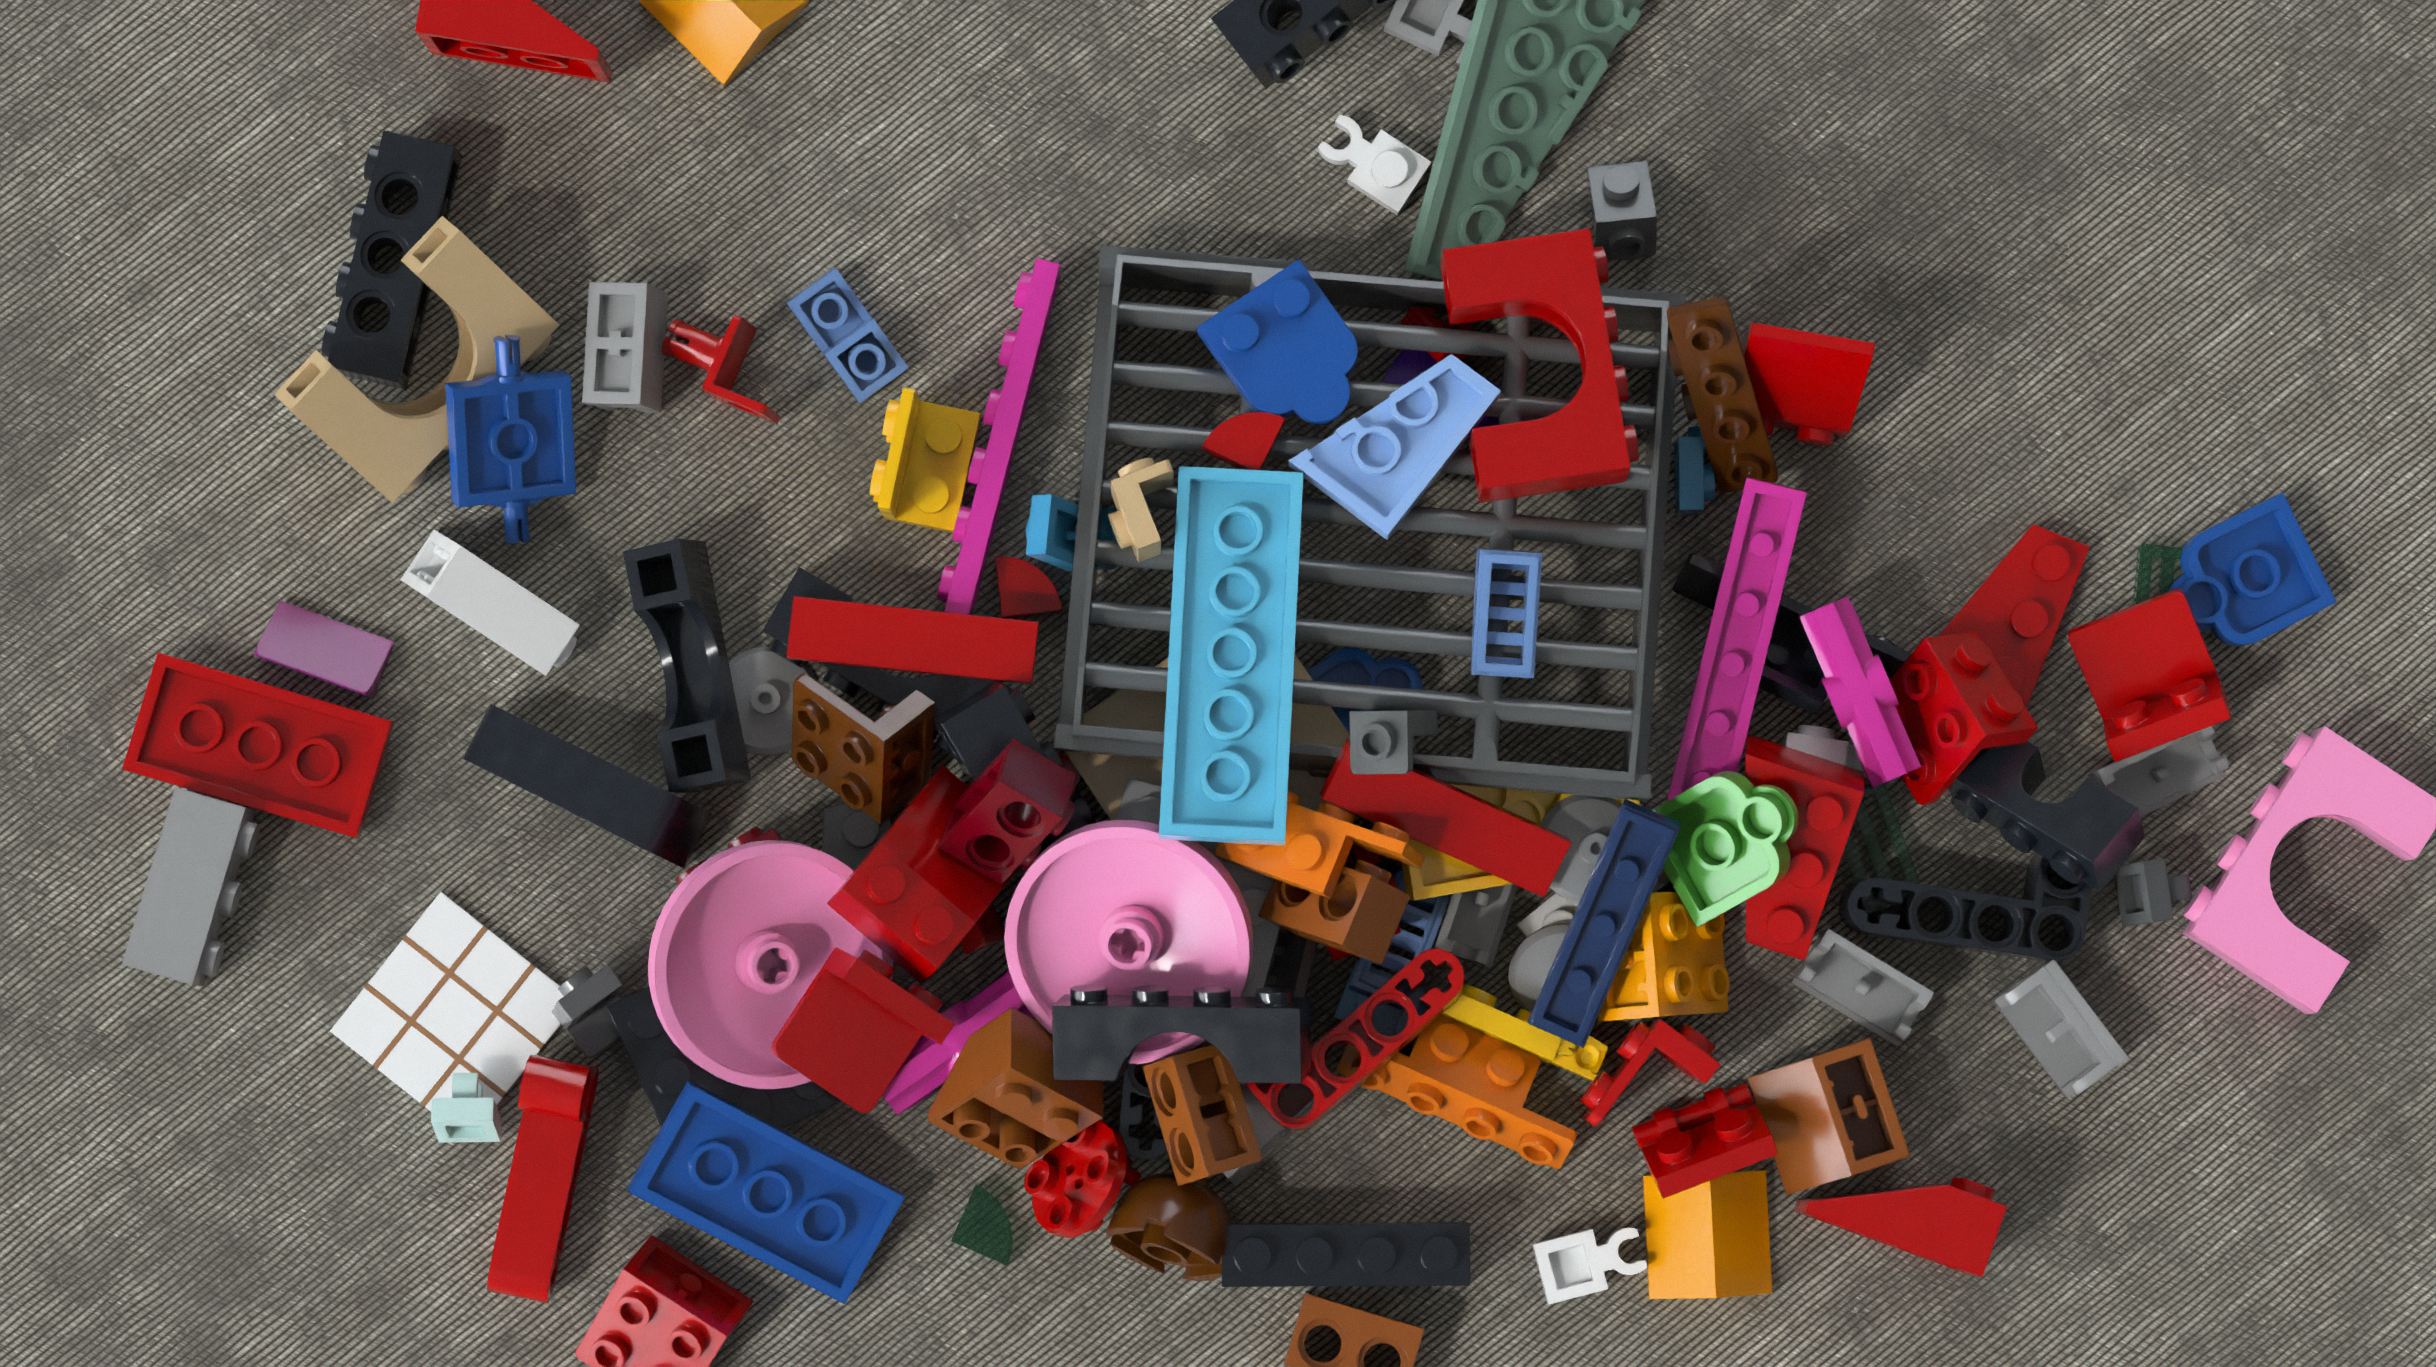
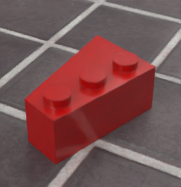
M1747 734L1745 777L1754 787L1774 785L1787 792L1793 799L1798 811V826L1794 835L1786 841L1790 852V866L1784 878L1746 900V942L1805 961L1864 795L1865 773Z

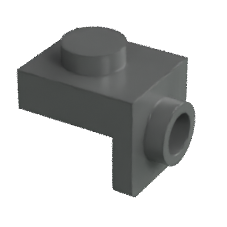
M1648 162L1587 167V185L1595 229V247H1604L1607 260H1632L1637 257L1655 255L1657 215Z
M608 965L594 975L588 967H585L565 981L558 988L563 997L557 1001L552 1010L554 1016L586 1058H593L620 1038L606 1006L621 1000L617 992L622 983Z

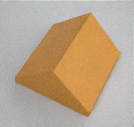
M638 0L724 87L810 2L809 0Z
M1766 1170L1731 1172L1662 1199L1652 1176H1643L1649 1299L1725 1298L1772 1294Z

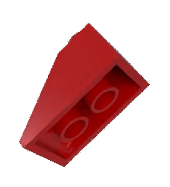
M420 0L415 32L434 55L607 83L611 82L612 70L601 51L532 0Z
M1752 322L1740 342L1767 435L1772 436L1773 428L1797 431V441L1818 446H1832L1834 438L1844 439L1851 430L1873 358L1875 343Z
M943 765L826 903L920 983L925 981L942 965L1018 869L1017 867L1000 885L938 848L952 805L969 788Z
M1952 1177L1950 1185L1926 1184L1797 1199L1793 1211L1962 1273L1983 1277L2007 1206L1992 1201L1995 1189L1965 1178Z

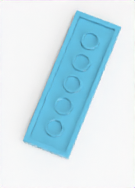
M1179 466L1159 839L1285 846L1303 472Z

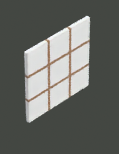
M440 892L332 1027L330 1032L429 1111H431L432 1098H452L453 1073H478V1084L483 1086V1098L494 1097L495 1103L498 1105L523 1074L529 1056L538 1055L561 1026L552 1010L563 995L558 990L560 985L444 893Z

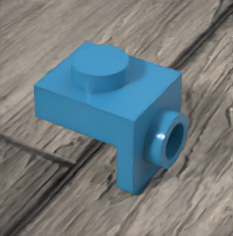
M1053 494L1032 495L1030 517L1026 524V555L1065 571H1073L1079 505ZM1103 508L1100 540L1117 541L1108 514L1117 511L1116 508ZM1098 564V570H1112L1117 567Z

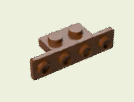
M1721 296L1668 308L1667 321L1673 339L1668 340L1671 365L1675 376L1684 375L1686 384L1681 385L1686 415L1688 420H1698L1718 490L1721 493L1744 489L1746 477L1771 483L1777 482L1778 469L1728 299Z

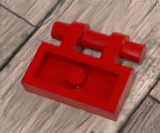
M1746 1083L1725 1091L1722 1090L1721 1086L1703 1092L1704 1099L1673 1111H1671L1669 1106L1651 1112L1652 1119L1631 1127L1639 1149L1642 1150L1648 1170L1662 1199L1778 1155L1772 1134L1757 1105H1754Z

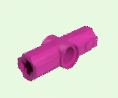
M1848 596L1800 616V620L1825 676L1821 678L1842 729H1848L1856 748L1855 752L1872 787L1920 768L1919 760L1897 712L1896 707L1899 706V702L1878 654L1873 656L1865 637L1866 633Z
M1009 971L986 986L983 991L966 1003L964 1000H961L941 1013L942 1016L955 1024L942 1045L923 1035L920 1037L882 1095L897 1115L906 1110L908 1111L932 1094L936 1088L944 1084L972 1033L1011 1007L1035 1019L1020 998Z

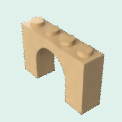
M443 216L406 253L401 261L448 305L455 317L459 331V349L455 363L444 381L433 391L418 399L401 403L384 402L362 392L324 356L315 350L274 394L299 420L391 503L401 494H407L414 490L425 477L426 467L442 450L449 449L445 383L479 380L496 373L494 337L502 336L505 338V335L520 337V364L522 366L525 361H531L544 352L551 341V334L559 326L544 309Z

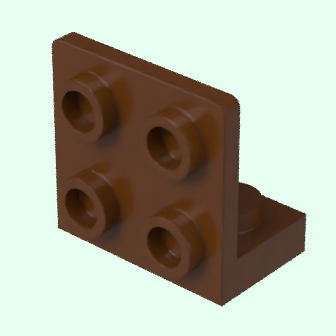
M803 673L793 681L791 758L806 776L818 779L839 794L851 808L863 811L881 824L915 798L931 779L935 702L918 690H915L899 704H893L885 708L874 722L813 678Z

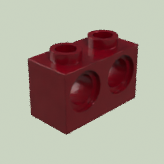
M1013 738L952 805L938 848L1001 885L1018 866L1027 869L1032 864L1042 847L1044 838L1049 833L1058 836L1066 827L1075 808V804L1070 802L1069 798L1076 775Z

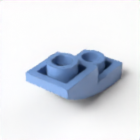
M835 267L785 302L859 403L909 368Z

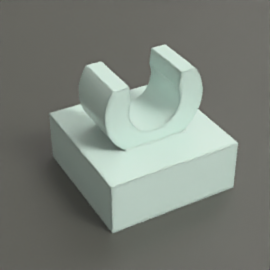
M453 1073L452 1098H432L431 1123L439 1143L500 1142L501 1117L494 1097L483 1098V1086L478 1084V1073Z

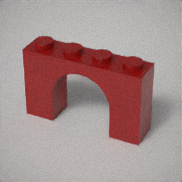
M1590 228L1443 249L1440 269L1450 325L1509 316L1535 317L1552 324L1567 336L1577 351L1582 368V384L1578 392L1559 411L1540 419L1472 429L1469 446L1479 503L1626 482L1631 468L1630 463L1639 461L1638 442L1634 425H1623L1620 403L1628 402L1629 400L1627 377L1623 365L1613 366L1610 343H1616L1619 340L1617 318L1613 305L1603 307L1600 284L1608 283L1607 259L1603 246L1593 247Z

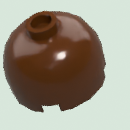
M1174 1172L1172 1175L1155 1174L1135 1182L1123 1193L1114 1209L1106 1236L1113 1235L1110 1244L1115 1250L1149 1269L1164 1273V1263L1186 1267L1183 1279L1213 1281L1222 1275V1256H1224L1226 1247L1227 1224H1232L1231 1215L1218 1194L1207 1188L1209 1181L1206 1178L1178 1186Z

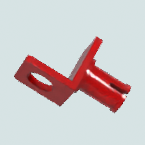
M734 315L722 338L686 324L680 319H675L670 324L667 331L676 334V338L689 343L683 344L664 336L662 343V354L664 356L676 358L708 371L701 389L715 400L778 425L781 416L770 407L731 391L756 333V328L743 317Z

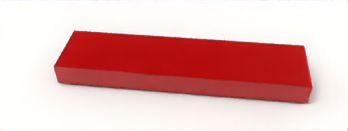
M793 596L787 658L1033 685L1039 622Z
M1346 739L1320 792L1321 798L1327 802L1372 822H1381L1408 833L1410 838L1542 897H1545L1572 843L1567 836L1414 768L1409 774H1353L1350 769L1349 739Z

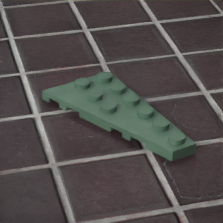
M1645 0L1477 1L1404 268L1405 271L1442 281L1440 263L1443 249L1491 243L1498 240L1506 227L1505 219L1523 191L1528 192L1540 174L1537 171L1553 144L1558 145L1609 66L1607 59L1625 31L1630 32L1642 14L1639 9Z

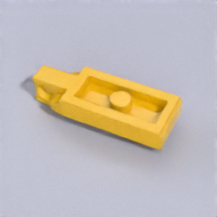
M1464 984L1463 992L1458 1000L1441 1014L1494 1039L1532 1054L1547 1064L1551 1063L1591 1082L1595 1079L1608 1049V1046L1590 1035L1583 1048L1530 1025L1527 1022L1531 1012L1520 1009L1517 1017H1513L1495 1009L1494 1006L1497 1001L1495 996L1467 984Z

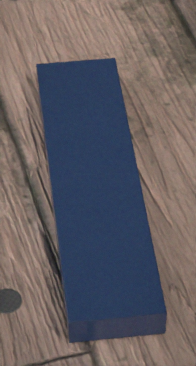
M1624 799L1528 1019V1024L1584 1048L1682 823Z

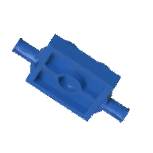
M505 335V338L502 336L493 338L495 343L496 373L479 380L445 383L452 503L458 508L486 504L503 508L504 541L507 543H519L520 540L524 543L530 541L529 505H534L547 497L576 494L571 375L564 370L533 374L521 371L520 337Z

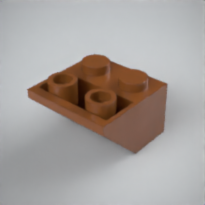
M1011 1007L969 1036L928 1111V1122L1021 1170L1103 1118V1080H1054L1053 1035L1038 1021Z
M1870 1038L1861 1039L1747 1077L1754 1102L1772 1134L1778 1151V1155L1773 1156L1786 1195L1850 1177L1910 1157Z

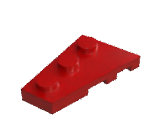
M2031 525L1961 610L1946 625L1939 636L1978 632L1991 649L1996 662L2014 690L2021 696L2024 706L2027 708L2090 547L2037 525Z

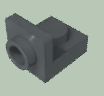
M1437 710L1349 711L1351 772L1353 774L1411 773L1413 770L1415 736L1438 735Z

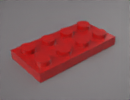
M157 653L122 770L360 839L395 722Z

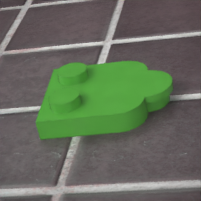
M1722 771L1652 810L1682 823L1663 869L1696 927L1769 888L1783 879L1788 872L1790 852L1786 841L1794 835L1797 829L1798 811L1789 794L1777 786L1760 785L1754 787L1745 776L1734 771Z

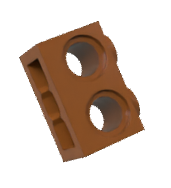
M1347 859L1331 899L1273 879L1258 915L1259 917L1302 938L1382 965L1410 898V895L1388 884L1392 875L1390 872L1362 860H1357L1354 869L1347 867L1349 859Z
M1212 1044L1143 1066L1178 1186L1262 1161L1240 1083L1231 1064L1217 1047Z
M1305 1292L1284 1365L1289 1367H1364V1356L1367 1350L1375 1344L1386 1343L1398 1351V1367H1413L1424 1328ZM1320 1325H1326L1335 1329L1341 1340L1337 1354L1331 1359L1323 1361L1312 1358L1306 1352L1304 1346L1305 1337L1308 1332Z

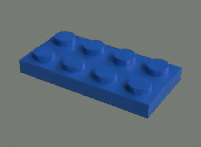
M689 1080L686 1082L628 1186L630 1194L843 1304L847 1302L905 1198L901 1191Z

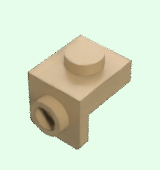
M1153 458L1134 461L1118 471L1119 478L1111 480V496L1117 511L1108 514L1120 548L1124 549L1132 546L1138 563L1161 554V539L1144 495L1174 483V471L1169 460L1156 464Z

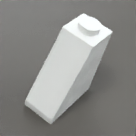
M435 529L400 579L545 676L552 666L555 668L560 667L568 659L576 645L577 638L573 635L580 626L578 623Z

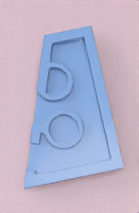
M1450 354L1389 394V398L1357 419L1354 417L1337 428L1334 434L1310 450L1307 448L1290 459L1288 466L1295 472H1303V478L1388 540L1469 437L1472 429L1476 428L1498 400L1501 390L1457 357Z

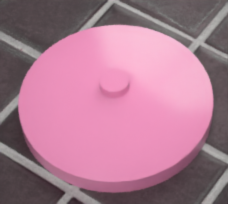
M1102 821L1071 831L1056 840L1034 860L1022 877L1011 899L1005 922V954L1012 981L1027 1009L1052 1035V1005L1063 995L1070 994V988L1073 986L1103 985L1107 987L1108 995H1131V989L1134 987L1156 985L1168 987L1169 996H1193V989L1222 986L1231 989V996L1241 997L1249 979L1253 961L1254 943L1250 914L1244 897L1231 874L1212 853L1198 842L1159 839V824L1145 821ZM1184 1032L1161 1033L1141 1042L1134 1051L1129 1064L1157 1062L1188 1052L1206 1040Z
M779 840L756 841L732 847L709 858L695 868L673 891L662 909L652 935L648 959L649 987L657 1016L672 1042L691 1061L714 1076L743 1087L779 1089L811 1081L773 1054L771 1046L773 1040L834 948L837 947L857 958L865 949L891 967L894 964L892 958L826 904L853 872L850 867L831 855L800 843Z

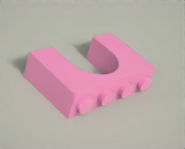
M2326 726L2313 730L2310 736L2301 732L2296 737L2282 759V763L2289 766L2277 787L2268 783L2260 792L2249 811V814L2256 817L2251 828L2244 838L2238 834L2231 838L2216 862V865L2223 869L2222 873L2211 890L2204 885L2199 888L2183 913V916L2190 920L2182 933L2183 935L2304 1014L2318 1013L2350 961L2291 923L2276 904L2270 885V865L2275 849L2281 839L2290 829L2304 820L2328 818L2349 825L2398 858L2407 861L2418 857L2436 829L2435 797Z

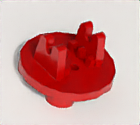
M1102 1120L1096 1121L1046 1153L1041 1160L1035 1161L1027 1170L1024 1179L1025 1191L1033 1195L1032 1206L1037 1222L1049 1233L1058 1237L1074 1238L1090 1230L1096 1232L1104 1223L1103 1218L1119 1196L1122 1183L1124 1182L1132 1186L1142 1177L1137 1170L1129 1167L1133 1161L1127 1156L1122 1135L1110 1124Z

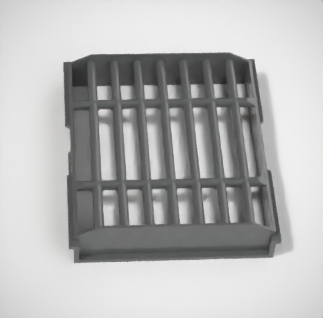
M1109 245L1100 246L1096 325L1059 722L1058 724L1056 723L1054 750L1163 759L1164 732L1083 725L1087 686L1167 692L1168 668L1089 661L1093 625L1170 631L1171 607L1095 601L1098 564L1173 571L1174 546L1161 545L1160 555L1138 563L1132 546L1121 549L1117 541L1100 540L1104 504L1115 505L1111 496V480H1106L1109 444L1203 452L1202 445L1214 429L1112 420L1115 385L1239 395L1241 398L1239 415L1254 412L1223 369L1117 360L1120 325L1197 332L1199 325L1223 310L1122 301L1124 287L1243 297L1295 261ZM1301 262L1332 305L1408 311L1410 307H1427L1436 309V314H1448L1443 282L1315 271L1310 262ZM1600 287L1603 307L1614 306L1618 329L1654 332V346L1610 343L1613 366L1623 365L1624 368L1652 370L1649 405L1620 403L1623 425H1634L1635 429L1647 430L1645 465L1630 464L1631 468L1626 482L1602 485L1605 487L1643 490L1640 525L1516 515L1518 498L1493 501L1492 513L1414 506L1397 527L1400 530L1488 537L1490 540L1489 549L1514 550V541L1518 539L1639 550L1636 586L1541 578L1539 602L1634 610L1632 646L1540 638L1536 640L1535 663L1630 671L1627 707L1502 697L1504 676L1479 675L1478 694L1293 679L1292 703L1378 711L1437 710V716L1474 719L1473 758L1413 753L1414 769L1448 784L1614 799L1650 800L1652 774H1648L1676 389V376L1673 372L1668 350V340L1673 339L1667 321V309L1686 304V294ZM1529 316L1495 318L1507 319L1506 333L1343 320L1353 333L1359 346L1501 357L1504 362L1500 397L1485 415L1497 417L1499 425L1547 417L1562 409L1572 400L1526 395L1529 360L1581 364L1577 351L1569 339L1530 335L1531 322L1548 323L1544 320ZM1348 380L1350 386L1348 404L1375 407L1389 398V394L1403 385ZM1279 434L1268 458L1290 460L1308 448L1310 450L1326 438ZM1458 449L1441 473L1474 475L1470 450ZM1170 485L1144 495L1148 508L1176 510L1178 486ZM1302 497L1301 521L1369 527L1333 499ZM1299 557L1298 582L1474 596L1475 572ZM1491 569V581L1524 583V576L1512 575V570ZM1490 594L1489 606L1509 607L1510 600L1523 601L1524 596ZM1296 618L1295 642L1463 657H1471L1472 633ZM1488 619L1487 631L1507 632L1508 620ZM1486 644V656L1521 658V646ZM1507 721L1624 731L1623 771L1497 761L1500 722ZM1290 743L1289 770L1308 771L1309 775L1313 777L1328 778L1342 747Z

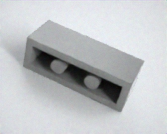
M175 787L122 965L196 986H204L206 976L214 977L216 975L225 947L224 942L217 940L224 916L228 918L234 916L242 893V883L235 881L241 859L251 858L259 837L260 825L253 823L255 810Z

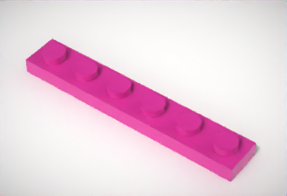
M1036 258L1033 272L1022 271L1019 278L1013 307L1021 308L1023 311L1017 332L1006 330L998 365L1008 368L1002 391L992 388L987 400L983 424L992 426L987 449L976 447L972 458L967 482L977 484L972 507L961 506L956 519L952 541L962 543L956 567L945 565L942 573L937 600L947 602L944 612L973 615L1062 274L1060 264Z
M1746 477L1666 802L1719 772H1738L1807 491Z

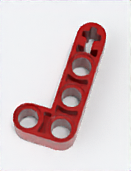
M1437 948L1422 952L1311 1048V1072L1302 1083L1243 1082L1244 1085L1284 1128L1294 1131L1311 1128L1458 1000L1465 984L1461 963L1456 956L1446 950ZM1431 965L1434 969L1440 970L1448 966L1452 970L1447 977L1451 988L1445 993H1442L1436 987L1429 990L1420 998L1421 1004L1429 1009L1423 1015H1418L1411 999L1398 991V989L1405 983H1408L1414 994L1426 982L1423 972L1425 967ZM1393 1003L1400 1005L1408 1014L1406 1027L1395 1036L1381 1035L1373 1027V1015L1384 1004ZM1340 1044L1352 1045L1361 1055L1360 1067L1349 1077L1341 1078L1334 1076L1326 1068L1327 1054L1333 1047ZM1291 1085H1303L1313 1092V1108L1302 1118L1294 1119L1287 1117L1280 1110V1096Z
M530 1055L527 1060L518 1099V1108L523 1110L489 1267L488 1291L549 1303L551 1299L599 1077L598 1067L539 1055Z

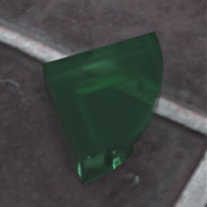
M976 1184L951 1241L1008 1266L1013 1249V1232L1009 1217L998 1199L985 1188Z

